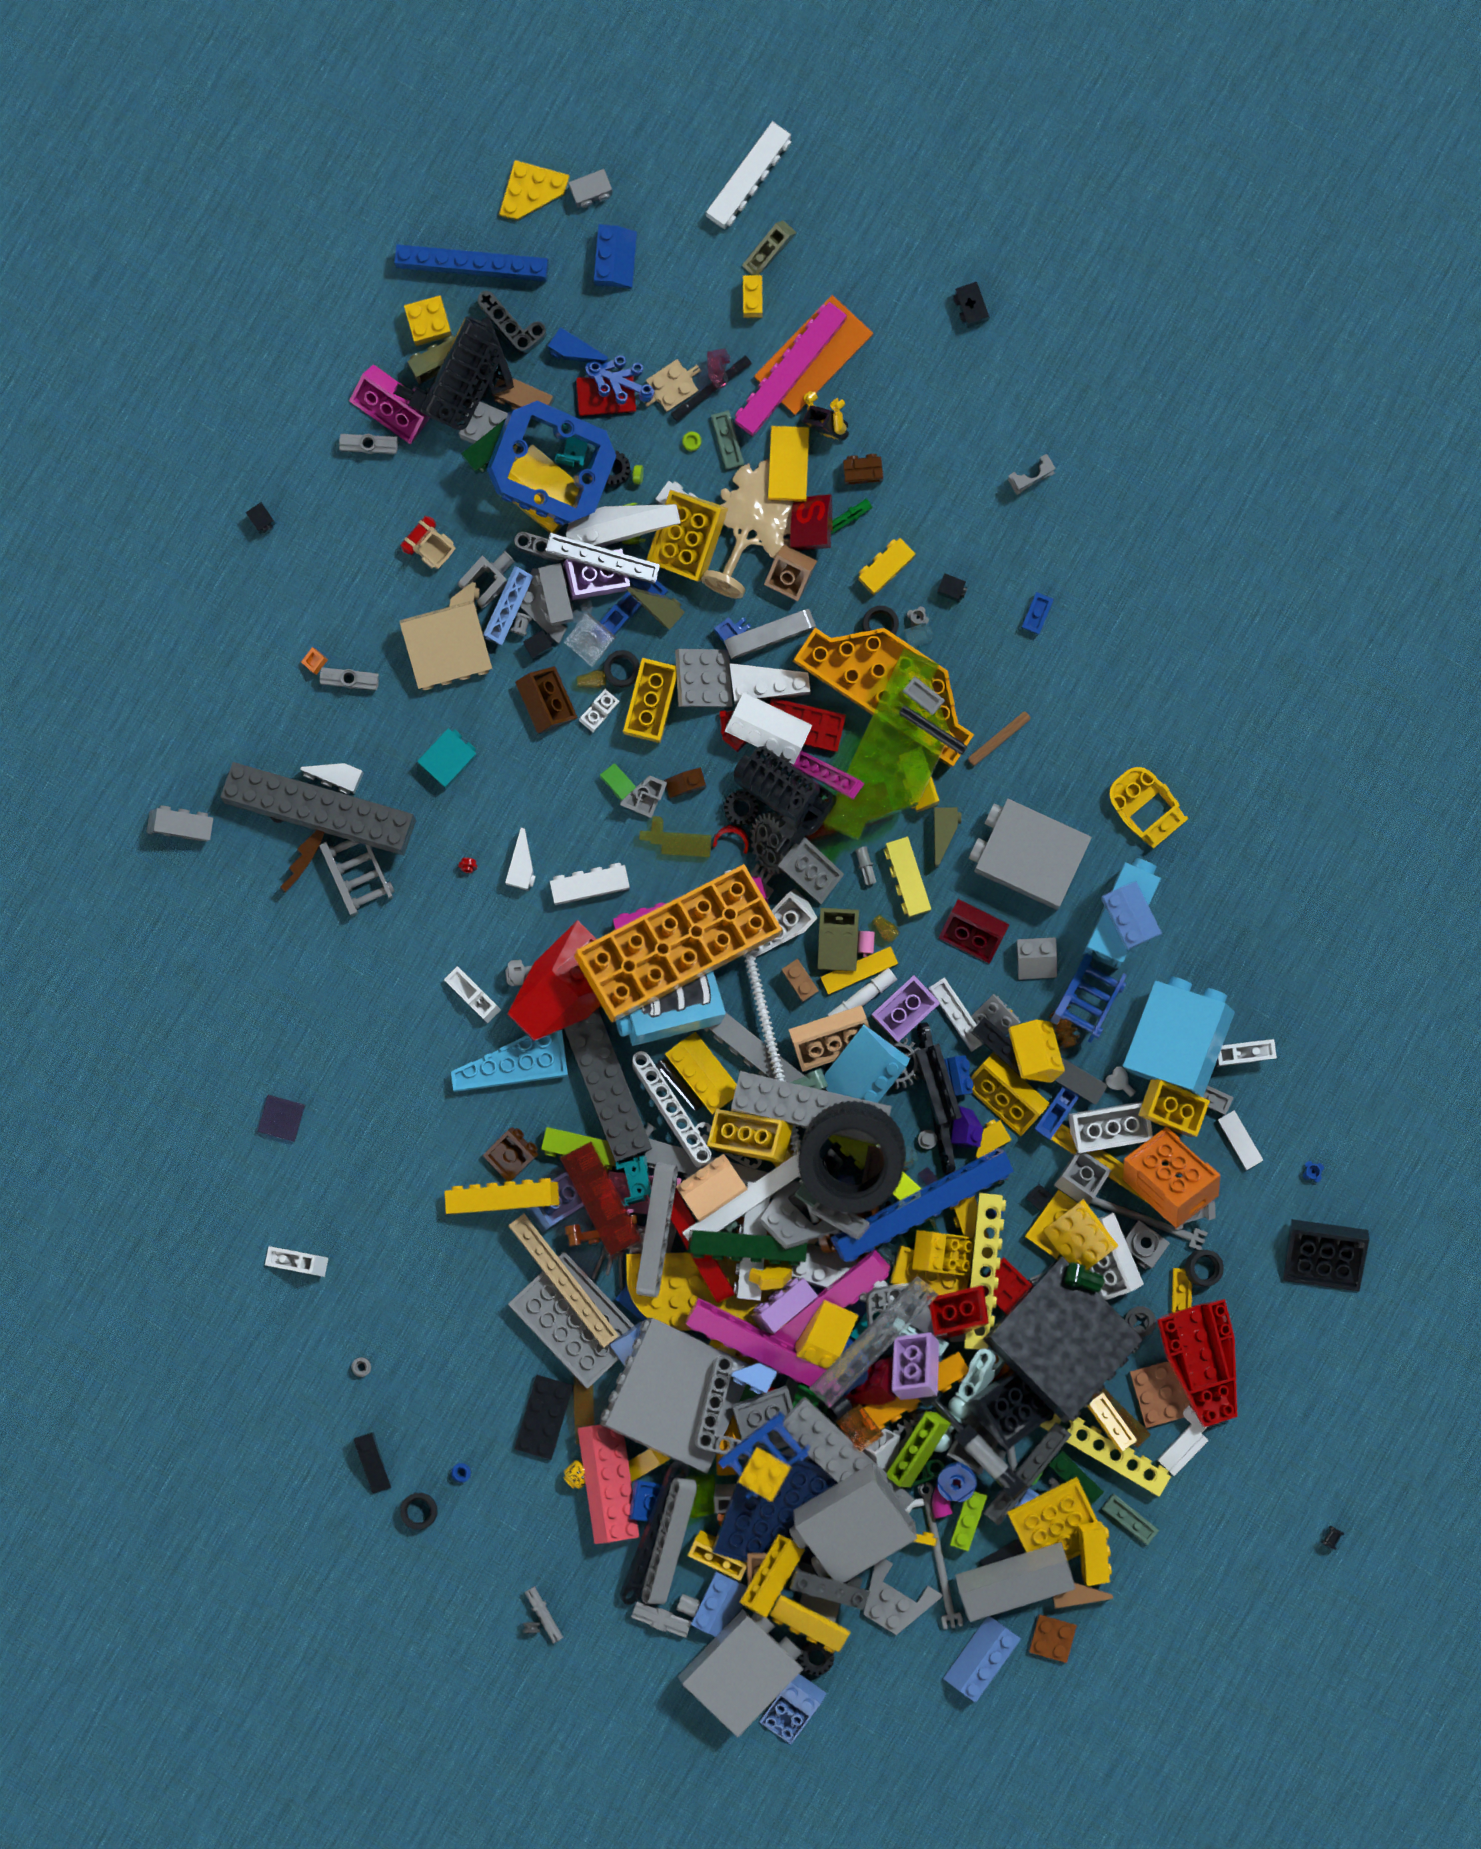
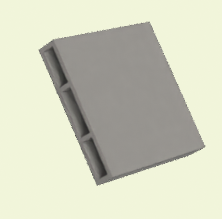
M647 1318L641 1324L639 1338H636L633 1342L631 1356L629 1355L625 1360L624 1366L626 1367L624 1372L617 1378L616 1384L618 1385L616 1390L609 1396L608 1401L610 1403L608 1408L602 1412L600 1425L675 1461H681L686 1466L700 1473L707 1474L716 1453L699 1449L695 1445V1435L713 1362L719 1356L730 1357L733 1361L732 1372L751 1365L654 1318ZM721 1359L719 1367L725 1370L728 1366L727 1361ZM733 1376L730 1377L717 1434L723 1436L734 1414L731 1405L739 1402L746 1383L742 1386L734 1382ZM720 1378L714 1381L715 1387L717 1389L722 1388L723 1381ZM712 1397L709 1402L710 1406L716 1408L718 1400ZM707 1416L705 1424L711 1427L714 1420L711 1416ZM706 1435L700 1438L701 1444L703 1446L708 1445L709 1438Z

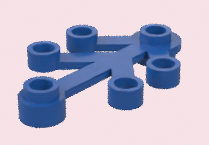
M618 355L614 361L606 363L598 361L587 363L585 372L589 378L595 379L600 396L606 397L610 393V386L604 383L603 378L609 380L618 404H625L627 401V394L622 391L620 385L637 392L639 399L643 402H649L653 399L654 389L650 385L641 386L625 379L626 377L640 376L642 374L643 366L640 363H634L632 368L614 373L607 370L616 367L619 369L624 368L626 364L624 356Z

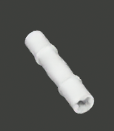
M887 968L877 977L871 979L872 982L858 990L846 1002L842 1001L838 1007L827 1015L830 1016L860 1005L864 1006L878 993H883L886 988L897 981L896 976Z

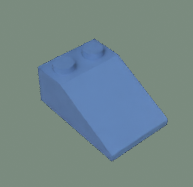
M574 1167L551 1181L558 1182L559 1205L526 1208L542 1233L594 1200Z

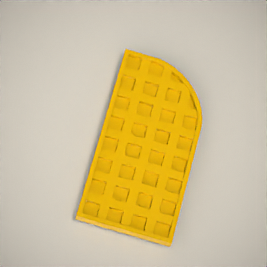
M665 1253L658 1296L655 1298L637 1295L636 1288L642 1254H626L627 1288L637 1309L646 1318H654L679 1331L692 1330L686 1325V1321L698 1298L760 1328L750 1316L754 1313L753 1309L758 1304L767 1302L769 1300L767 1297L772 1292L782 1289L761 1290V1300L737 1298L738 1294H735L718 1304L690 1253ZM724 1256V1260L716 1259L734 1291L735 1282L739 1283V1275H736V1264L741 1261H733L731 1258L727 1259L726 1256Z

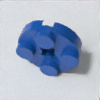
M956 1462L955 1464L945 1466L940 1471L937 1486L940 1494L945 1499L963 1502L973 1495L977 1480L974 1472L962 1462ZM953 1479H959L961 1486H954Z

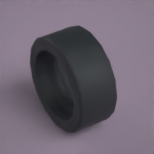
M886 606L870 608L863 619V631H871L869 626L870 619L877 613H884L892 621L890 632L896 635L899 627V619L896 613Z
M625 650L615 651L610 654L604 664L607 680L612 685L620 688L629 687L636 682L640 668L636 656ZM618 658H626L633 664V673L625 680H619L611 673V665Z
M1198 1250L1190 1254L1186 1260V1276L1190 1282L1197 1286H1212L1219 1282L1223 1276V1261L1214 1251ZM1200 1257H1208L1213 1262L1214 1271L1209 1279H1200L1195 1273V1263Z
M414 1493L407 1496L402 1502L400 1516L408 1527L415 1530L424 1529L435 1521L437 1505L431 1496L425 1493ZM423 1500L429 1505L430 1515L426 1521L416 1523L409 1518L407 1509L412 1501Z

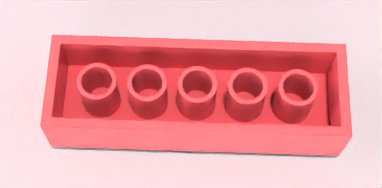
M602 1425L578 1428L594 1544L638 1538L637 1520L629 1519L633 1491L625 1437Z

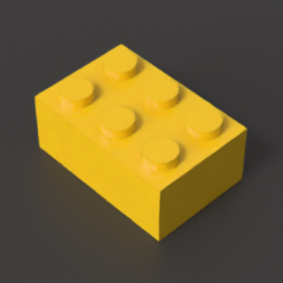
M1151 1079L1138 1116L1161 1126H1167L1169 1129L1187 1137H1197L1210 1100L1161 1079Z

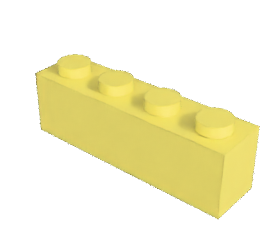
M904 837L886 843V848L883 850L886 860L890 859L892 867H889L891 876L897 879L898 885H895L898 896L902 895L904 903H901L904 915L908 914L910 918L930 912V903L909 838Z

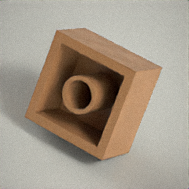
M783 545L774 559L764 585L799 601L808 585L817 561Z

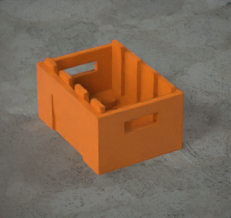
M1167 1126L1124 1158L1123 1180L1176 1229L1219 1196L1220 1174L1208 1163L1205 1164ZM1163 1162H1168L1169 1165H1168V1166H1163L1162 1163H1163ZM1176 1174H1181L1182 1177H1181V1178H1176L1175 1175H1176Z

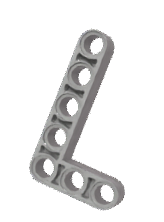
M719 1356L713 1362L695 1435V1445L699 1449L725 1455L742 1442V1440L717 1434L733 1369V1361L728 1356ZM721 1359L727 1361L728 1366L725 1370L719 1367ZM717 1378L723 1381V1386L720 1389H717L714 1385V1381ZM712 1397L718 1400L716 1408L710 1406L709 1402ZM707 1416H711L714 1420L711 1427L705 1424ZM703 1435L709 1438L707 1446H703L700 1442V1438ZM721 1440H725L728 1444L725 1451L719 1448ZM747 1454L743 1456L740 1455L737 1458L746 1459Z

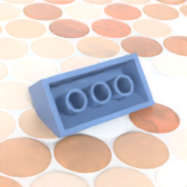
M987 1616L943 1679L976 1703L1021 1638L991 1616Z

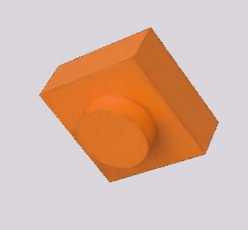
M312 647L301 663L317 675L328 659Z

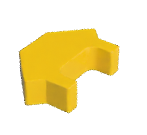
M764 1259V1265L767 1267L764 1270L751 1268L749 1281L758 1284L760 1290L783 1288L792 1278L793 1268L791 1265H788L789 1261L781 1260V1264L769 1263L770 1259Z

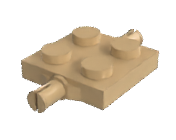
M677 359L646 379L647 384L654 389L653 399L647 402L646 406L648 407L657 401L668 412L697 393L698 389L694 385L692 377L701 372L700 368L698 369V365L687 371Z

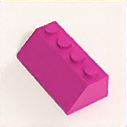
M373 364L362 374L349 401L411 444L430 417L420 412V410L409 406L406 399L393 394L395 386L400 383Z

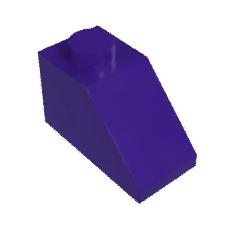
M958 1106L962 1118L954 1120L951 1144L964 1148L980 1147L983 1132L982 1125L973 1110Z

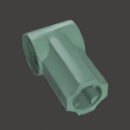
M822 1069L812 1071L806 1074L805 1077L790 1082L820 1090L828 1087Z

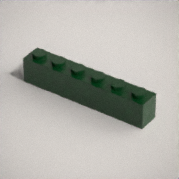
M689 1230L688 1253H692L694 1258H704L705 1255H712V1259L724 1260V1256H731L733 1261H743L744 1257L750 1258V1262L762 1263V1259H770L769 1263L781 1264V1260L789 1261L788 1265L800 1266V1262H806L807 1243L785 1249L773 1236Z

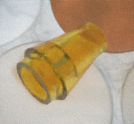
M597 669L577 676L578 687L601 688L605 686L606 678L604 671Z
M881 914L872 921L883 940H887L888 943L895 940L900 934L898 927L882 917Z

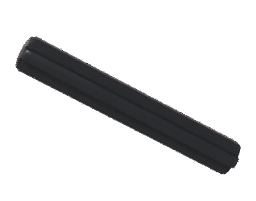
M905 705L901 708L899 712L901 716L960 755L966 751L967 746L932 722Z

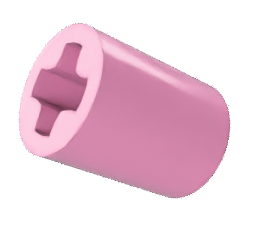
M859 931L857 953H863V957L874 953L875 932Z

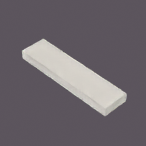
M945 977L928 989L940 1002V1007L969 1050L972 1052L983 1045L969 1032L972 1027L976 1026V1023Z

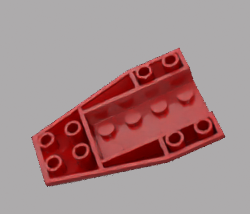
M1225 1299L1191 1306L1165 1314L1157 1319L1166 1357L1202 1427L1238 1417L1235 1336Z

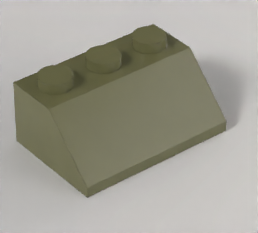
M454 336L447 337L443 340L444 343L438 346L434 344L428 347L427 351L422 354L416 353L412 355L410 360L407 361L419 385L437 375L455 339Z

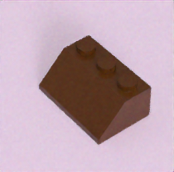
M555 666L528 673L515 681L538 734L553 730L578 718Z

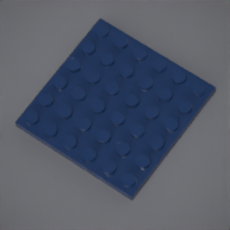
M755 1444L752 1445V1446L754 1447V1448H753L754 1451H755V1449H756L757 1447H759L760 1449H762V1450L766 1451L767 1453L771 1454L765 1447L758 1446V1445H755ZM780 1452L786 1461L792 1457V1455ZM746 1456L743 1464L744 1470L750 1460L748 1456ZM805 1459L801 1462L797 1460L790 1465L791 1469L775 1499L771 1502L761 1495L757 1497L752 1495L748 1499L746 1494L750 1489L738 1482L739 1476L712 1552L748 1563V1553L768 1554L778 1535L795 1542L790 1533V1528L795 1526L794 1510L835 1486L838 1482L818 1463ZM809 1546L803 1548L805 1551L800 1560L812 1563L811 1558L815 1554Z

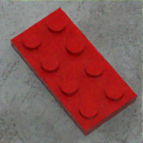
M771 698L770 705L812 725L804 745L838 752L846 718L845 714Z
M1003 1257L1000 1260V1268L995 1271V1277H998V1288L994 1289L993 1296L997 1297L996 1304L1007 1314L1032 1284ZM991 1271L984 1278L989 1277ZM983 1286L984 1293L988 1295V1288L986 1286Z

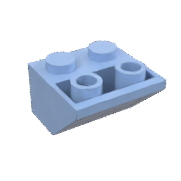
M757 1363L733 1371L731 1376L734 1377V1382L742 1386L747 1383L751 1385L750 1390L761 1395L762 1392L767 1393L777 1372Z

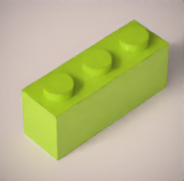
M974 1491L973 1495L963 1502L949 1545L969 1551L987 1495Z

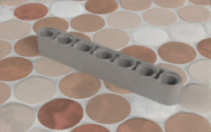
M658 1162L655 1167L636 1288L637 1295L656 1298L660 1291L678 1175V1166L674 1164Z
M675 1478L672 1481L642 1592L644 1603L665 1604L667 1601L696 1494L695 1480Z

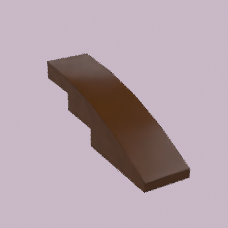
M316 830L297 849L301 856L288 868L293 875L280 886L284 893L291 888L307 868L325 832Z

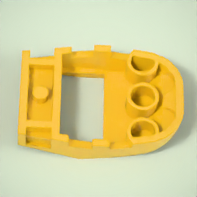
M1134 767L1127 770L1113 782L1110 788V799L1130 830L1154 849L1185 823L1188 817L1183 815L1178 801L1173 797L1166 784L1160 782L1149 770L1142 767ZM1159 793L1171 809L1142 832L1130 817Z

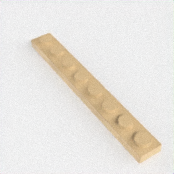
M523 1214L509 1225L510 1229L600 1345L604 1348L619 1337L527 1216Z

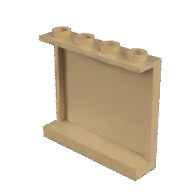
M474 600L400 620V626L418 689L429 690L434 688L435 684L447 685L452 683L453 679L465 680L470 678L471 674L478 673V675L489 673V670L492 669Z

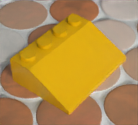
M533 444L528 448L525 456L513 463L508 475V479L533 490L542 489L547 492L549 497L572 507L579 488L574 484V479ZM536 494L534 496L535 503L540 504L541 502L540 496ZM519 507L549 533L556 534L563 526L555 523L554 519L549 516L544 518L537 515V511L533 509L525 510Z
M670 490L665 505H677L681 523L656 531L646 561L660 564L659 567L689 579L702 581L703 573L709 569L728 508Z

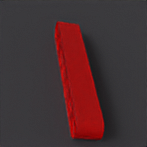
M675 1188L671 1220L688 1249V1240L682 1232L694 1225L696 1221L680 1192ZM690 1253L718 1304L735 1295L718 1261L712 1259V1255H705L704 1258H694L693 1254Z

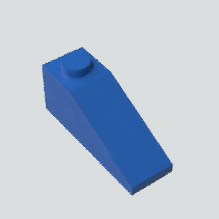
M561 327L548 345L550 354L557 359L561 357L564 360L598 361L600 363L609 361L606 355Z

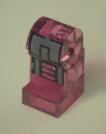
M726 349L708 351L709 378L716 388H723L729 381L725 371V364L730 363V356Z

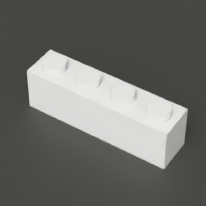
M621 863L609 865L610 868L602 870V867H597L585 874L583 871L572 873L571 877L565 878L564 875L553 877L550 885L554 904L559 905L629 890L630 886L625 865L621 866Z

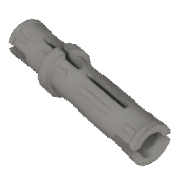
M534 1586L525 1591L524 1593L533 1606V1612L537 1613L552 1643L562 1639L563 1636L546 1608V1602L541 1599L536 1587Z

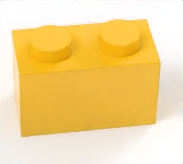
M743 275L744 318H762V275Z

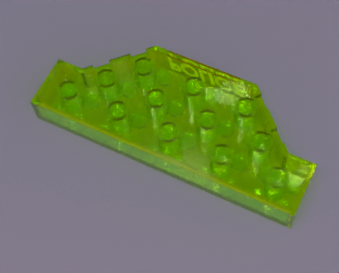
M903 649L846 772L861 780L864 785L854 799L837 792L836 804L824 820V826L859 841L867 824L919 804L945 748V744L901 716L899 712L905 705L950 734L941 707L932 716L903 693V690L914 676L934 691L932 682L939 669L938 663Z

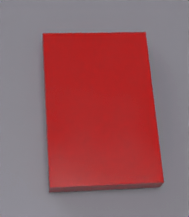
M633 376L625 378L627 380L634 382ZM589 377L576 378L580 417L636 412L635 391L620 385L622 391L627 394V401L625 404H618L608 379L603 378L604 383L610 386V393L608 396L603 397L598 393L599 388L595 379Z

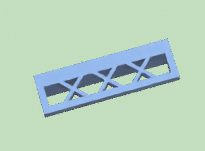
M514 566L483 634L486 637L485 639L496 644H503L533 579L531 574Z

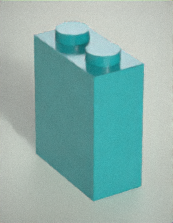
M449 728L417 761L445 789L477 757L475 753L477 749L469 742L465 744L461 740L463 736L455 729L451 731Z

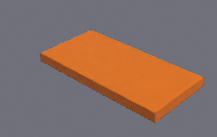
M833 295L824 305L831 302L847 315V320L782 400L781 403L795 416L806 405L803 400L804 395L809 391L817 394L874 334ZM817 311L754 375V378L759 383L764 378H769L772 374L770 373L772 367L776 363H781L784 352L788 348L790 350L795 345L793 342L799 334L803 335L807 330L805 328L807 323L811 319L815 320L819 315Z

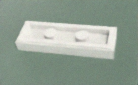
M1235 1110L1217 1120L1246 1170L1263 1161Z

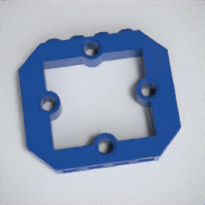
M535 401L508 412L487 466V471L496 493L502 496V500L510 503L512 501L519 503V507L525 510L533 509L537 511V515L544 518L549 516L554 519L555 523L564 525V523H571L596 511L616 459V453L605 430L540 401ZM530 418L552 427L553 433L558 439H567L572 436L595 446L588 468L577 472L574 476V484L579 488L573 507L549 497L547 492L542 489L533 490L508 479L514 460L525 456L528 452V445L523 440V436ZM562 424L568 427L567 434L562 432ZM514 444L520 447L519 454L513 451ZM583 474L588 476V484L582 481ZM535 494L540 496V504L535 503Z

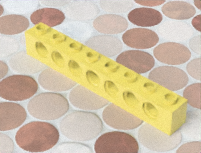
M979 1193L970 1288L980 1285L988 1288L989 1293L985 1297L989 1324L984 1325L985 1333L982 1336L976 1335L974 1330L965 1333L964 1348L988 1349L989 1346L983 1339L990 1332V1327L994 1328L995 1316H991L992 1308H996L997 1297L993 1296L994 1289L998 1288V1277H995V1271L1000 1268V1258H997V1251L1001 1250L1002 1247L999 1231H1003L1004 1227L1001 1211L1005 1212L1006 1200H1002L1003 1195ZM990 1208L996 1211V1217L992 1220L988 1219L985 1215L986 1210ZM986 1228L994 1230V1237L992 1239H987L984 1236ZM983 1248H991L993 1254L990 1258L983 1257ZM984 1266L988 1267L991 1271L990 1276L987 1278L980 1275V1269Z
M1054 1414L1052 1420L1045 1421L1040 1427L1049 1431L1056 1422L1060 1425L1062 1420ZM1079 1417L1074 1421H1069L1070 1428L1067 1431L1072 1435L1066 1441L1067 1443L1160 1497L1171 1478L1168 1475L1169 1471L1160 1465L1157 1468L1151 1465L1152 1460L1143 1455L1141 1458L1134 1455L1135 1450L1130 1447L1120 1452V1458L1114 1461L1110 1458V1452L1117 1449L1109 1436L1105 1438L1100 1435L1102 1431L1094 1426L1088 1428L1083 1425L1085 1421ZM1081 1429L1087 1433V1437L1083 1441L1078 1440L1076 1437L1077 1432ZM1097 1439L1102 1440L1104 1443L1103 1448L1099 1451L1093 1447V1443ZM1130 1459H1134L1137 1462L1136 1469L1132 1471L1127 1468V1462ZM1147 1469H1151L1154 1472V1477L1151 1480L1144 1478V1472Z

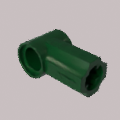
M1071 1262L1068 1264L1064 1280L1067 1285L1084 1287L1095 1292L1101 1291L1105 1282L1103 1275L1085 1269L1084 1265Z

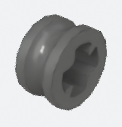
M523 1622L525 1626L523 1633L540 1632L538 1629L540 1622Z

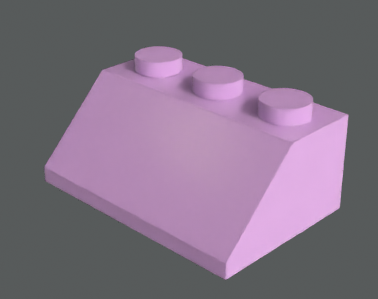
M913 975L871 1016L893 1039L899 1042L933 1011L940 1002Z

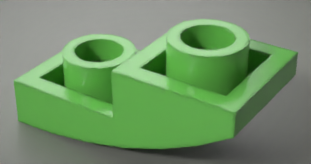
M615 763L600 774L601 779L621 801L636 788Z

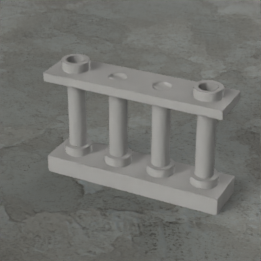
M347 840L336 846H329L325 842L319 846L351 916L359 914L357 909L360 908V905L387 894L389 899L394 898L392 895L395 892L391 882H386L371 846L366 845L367 853L340 864L336 863L334 859L337 856L336 854L359 843ZM372 859L375 870L351 881H344L341 874L345 870ZM378 876L380 877L384 887L357 899L351 897L349 891H352V888Z

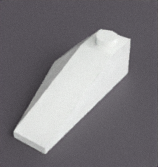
M796 889L791 890L772 910L782 928L780 936L752 950L755 953L753 955L754 958L804 933L817 919L809 902Z

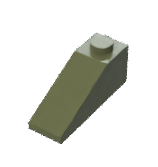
M784 220L777 222L742 266L752 275H760L788 245L797 232Z
M632 587L626 589L661 625L668 629H671L685 613L680 608L681 603L675 598L669 599L663 595Z
M958 807L934 808L935 867H939L957 830L958 824H961V812H958Z

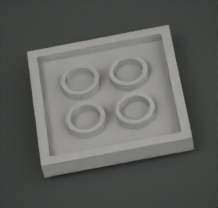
M676 649L679 707H732L728 650Z
M786 1386L731 1405L742 1441L779 1411L786 1416L793 1409ZM772 1429L767 1433L769 1435L768 1439L777 1449L788 1446L777 1431ZM758 1441L755 1443V1445L765 1447L762 1443H759Z

